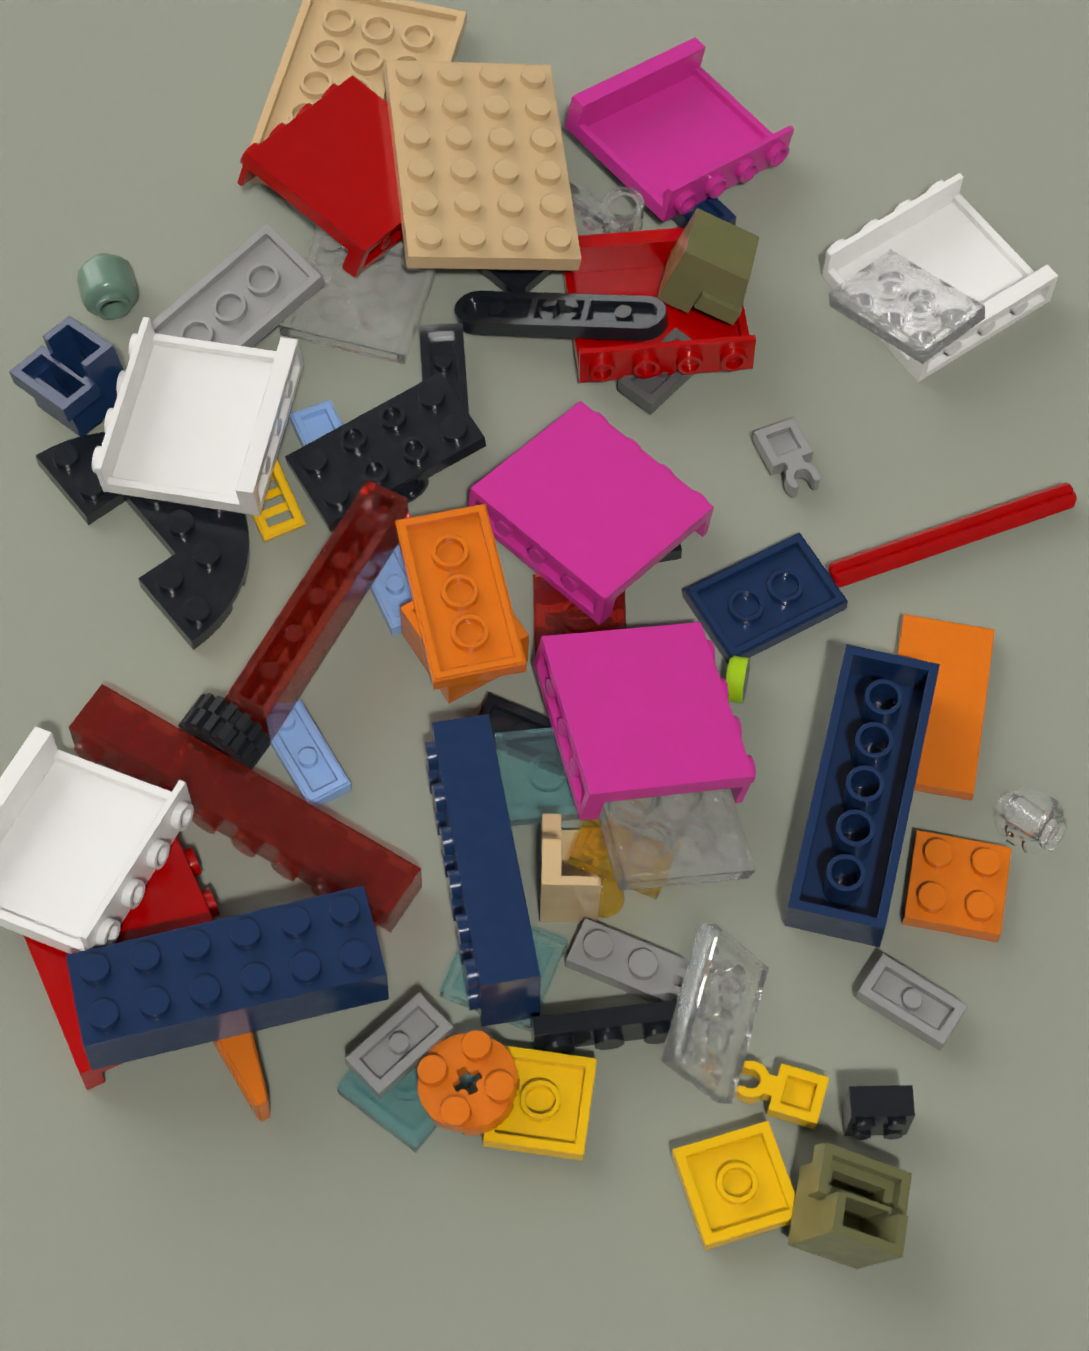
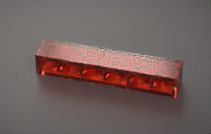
M370 480L366 481L225 696L227 704L233 702L238 705L239 711L242 713L246 711L252 716L250 719L253 722H258L263 727L261 730L267 732L268 740L271 742L399 542L395 521L409 518L408 498Z

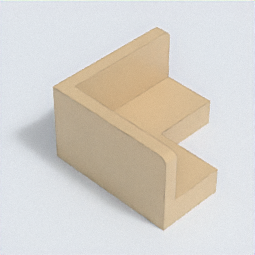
M542 813L540 922L583 923L584 919L587 918L598 923L601 894V877H598L599 833L595 830L561 829L562 814Z

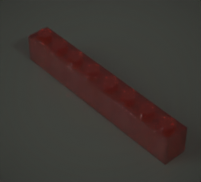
M101 684L69 726L75 746L74 751L82 759L96 764L100 762L114 771L171 792L179 780L186 782L191 802L194 806L192 821L199 828L210 834H215L218 831L231 839L233 846L249 857H255L257 854L271 862L272 868L282 877L291 881H295L298 878L312 886L311 889L316 896L364 885L375 928L380 926L391 933L422 888L420 867Z

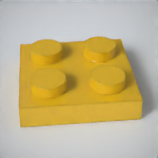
M503 1045L511 1054L520 1078L519 1091L517 1089V1096L513 1102L514 1108L509 1117L495 1129L484 1133L483 1147L583 1161L597 1059Z
M769 1121L672 1150L671 1156L704 1251L791 1224L795 1192Z

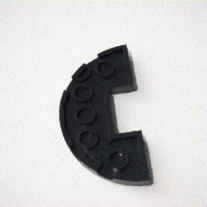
M105 432L66 440L35 455L39 467L88 525L126 501L172 555L170 558L138 579L143 591L193 650L209 639L221 627L233 610L232 605L241 587L245 586L249 571V531L244 513L104 492L97 474L92 471V456L95 448L102 445Z

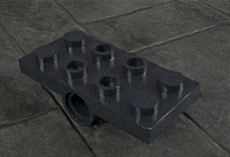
M439 372L290 453L285 458L289 468L328 530L332 532L337 529L364 486L367 509L364 513L388 500L394 506L408 504L417 499L427 489L429 477L486 447L484 435L443 374Z

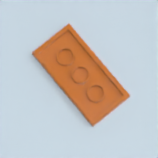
M486 504L396 520V534L433 690L526 672L527 664Z
M907 614L903 615L897 655L940 664L914 791L972 801L995 634L994 629Z

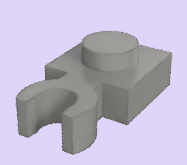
M794 417L754 431L753 443L771 476L784 472V488L789 496L792 498L797 496L799 486L796 479L798 478L806 479L813 490L818 488L820 480L819 471L814 465L808 463L812 461L813 450Z

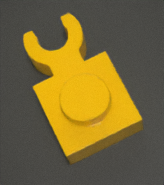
M745 1061L742 1073L756 1078L759 1085L755 1088L738 1085L735 1094L738 1100L749 1104L759 1102L760 1100L769 1101L767 1116L815 1130L830 1077L783 1063L780 1065L778 1075L775 1076L769 1074L768 1070L761 1063Z

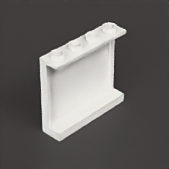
M960 173L946 181L940 180L934 183L926 193L913 201L910 199L905 200L897 206L894 212L884 218L871 220L860 232L846 240H837L826 252L822 273L824 280L917 382L1051 300L1058 279V275L1048 264L1034 272L960 194L964 178Z
M143 317L138 334L133 333L130 338L128 350L130 359L126 371L121 370L118 375L116 386L118 396L114 408H109L105 416V436L102 445L95 448L92 456V471L97 474L103 491L260 516L304 366L298 339L280 337L277 351L156 334L154 333L150 318Z
M35 726L0 777V926L69 954L115 944L123 920L130 909H135L140 904L145 893V885L154 871L164 866L172 842L179 831L186 830L192 820L194 806L191 802L186 782L179 780L172 792L58 750L52 732Z

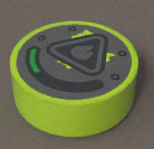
M740 656L730 658L726 674L729 692L728 702L744 703L749 679L750 658Z

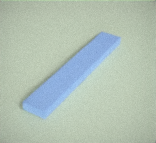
M331 400L289 414L290 423L302 447L342 426ZM379 505L362 515L346 541L391 635L394 636L402 633L400 607L411 602L412 597L397 535L382 505Z

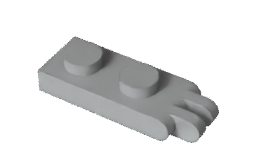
M587 918L584 919L565 964V967L652 1003L681 999V1005L689 1007L692 1005L695 995L691 991L679 987V984L697 990L703 980L698 974L686 969L688 962L685 959Z

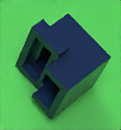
M68 316L42 336L47 348L42 345L10 370L9 373L14 384L34 397L39 408L82 437L105 418L109 408H114L118 396L116 391L117 379L123 367L111 343L71 316Z

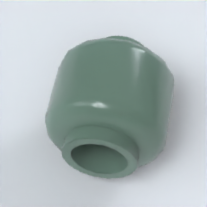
M100 253L86 261L78 270L77 281L82 303L88 312L102 319H117L126 315L136 303L138 289L133 269L130 263L121 256Z

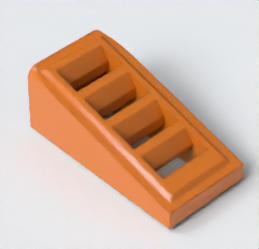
M250 1032L213 1041L256 1118L261 1120V1122L270 1118L269 1098L253 1033Z

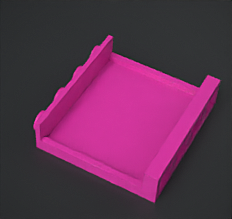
M696 37L573 95L565 127L663 222L678 214L688 213L696 204L705 201L709 196L712 199L717 198L726 189L739 182L745 183L749 181L755 174L770 166L776 167L780 165L789 154V144L794 132V128L790 125L773 134L701 67L706 47Z
M582 401L578 402L471 487L468 507L486 504L494 538L599 625L612 615L615 599L694 531L702 537L707 534L714 506L700 492L693 491L678 479L670 468L658 463L643 451L635 440L624 436L609 424L601 413L593 411Z
M701 622L541 637L533 666L580 821L598 819L604 803L730 788L735 803L743 802L750 784L755 780V763L752 756L746 754L741 739V722L736 715L733 716L728 702L727 682L723 677L719 676L715 664V648L712 641L707 640Z

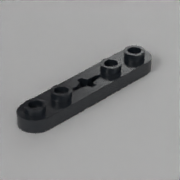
M472 291L463 295L455 305L457 322L463 323L464 332L474 335L643 341L659 337L668 327L666 306L662 300L653 296ZM560 312H567L562 315L561 319H554L560 315Z

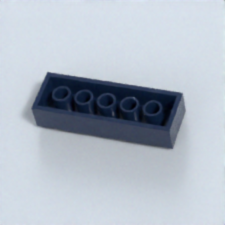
M846 644L784 926L880 947L886 928L940 664Z
M485 714L433 722V741L424 742L427 760L426 773L430 794H433L435 807H433L436 831L437 835L441 836L442 863L445 878H448L450 908L453 922L456 921L457 945L461 966L464 965L465 990L469 1011L478 1009L481 1027L532 1019V1017L540 1016L541 975L490 716Z
M364 885L66 955L83 1048L91 1070L389 999L387 973Z

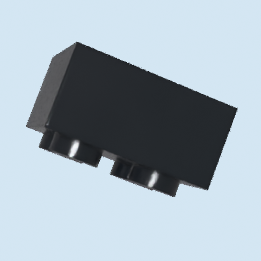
M849 1086L841 1106L844 1136H852L855 1140H866L875 1135H884L885 1139L902 1138L903 1135L907 1134L915 1117L913 1086Z

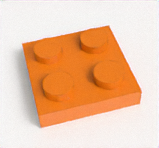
M917 830L913 843L902 924L998 942L1002 930L1012 847Z

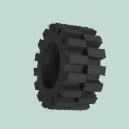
M211 693L200 695L178 725L180 727L178 731L184 735V741L187 744L193 745L192 749L197 754H203L205 756L204 760L210 764L212 762L216 763L218 769L222 771L227 769L234 776H248L271 744V741L268 740L267 732L261 730L263 727L258 722H253L250 719L252 717L246 711L242 713L238 710V705L233 702L227 704L225 698L221 696L215 698Z

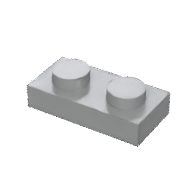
M885 954L881 955L856 995L857 1000L939 1051L942 1050L968 1007L962 1001Z
M418 993L345 1058L346 1066L380 1100L415 1069L421 1059L427 1056L432 1048L454 1033L453 1026Z

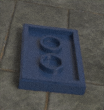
M800 532L684 589L683 592L684 600L698 621L701 622L702 627L727 664H729V660L733 656L750 658L845 610L848 604V600Z

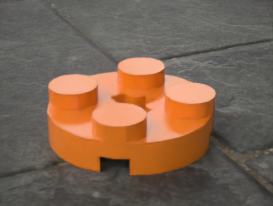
M473 1030L444 1039L432 1048L427 1056L421 1059L417 1068V1089L420 1101L429 1118L440 1128L462 1132L463 1135H480L502 1124L514 1108L513 1102L517 1096V1089L519 1091L520 1084L515 1062L509 1051L500 1042L490 1038L483 1031ZM467 1073L471 1076L477 1074L482 1077L476 1082L478 1090L470 1095L465 1089L458 1092L455 1090V1086L460 1083V1077Z

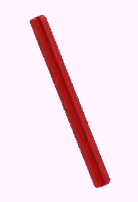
M1062 483L831 562L828 573L838 588L1071 509L1075 506L1077 496L1071 484Z

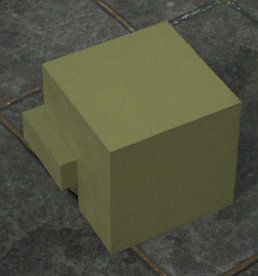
M697 208L668 256L657 298L689 313L695 303L694 308L734 325L741 314L759 236Z
M827 1142L815 1145L812 1162L800 1166L788 1246L855 1269L903 1257L908 1222L906 1214L912 1173Z

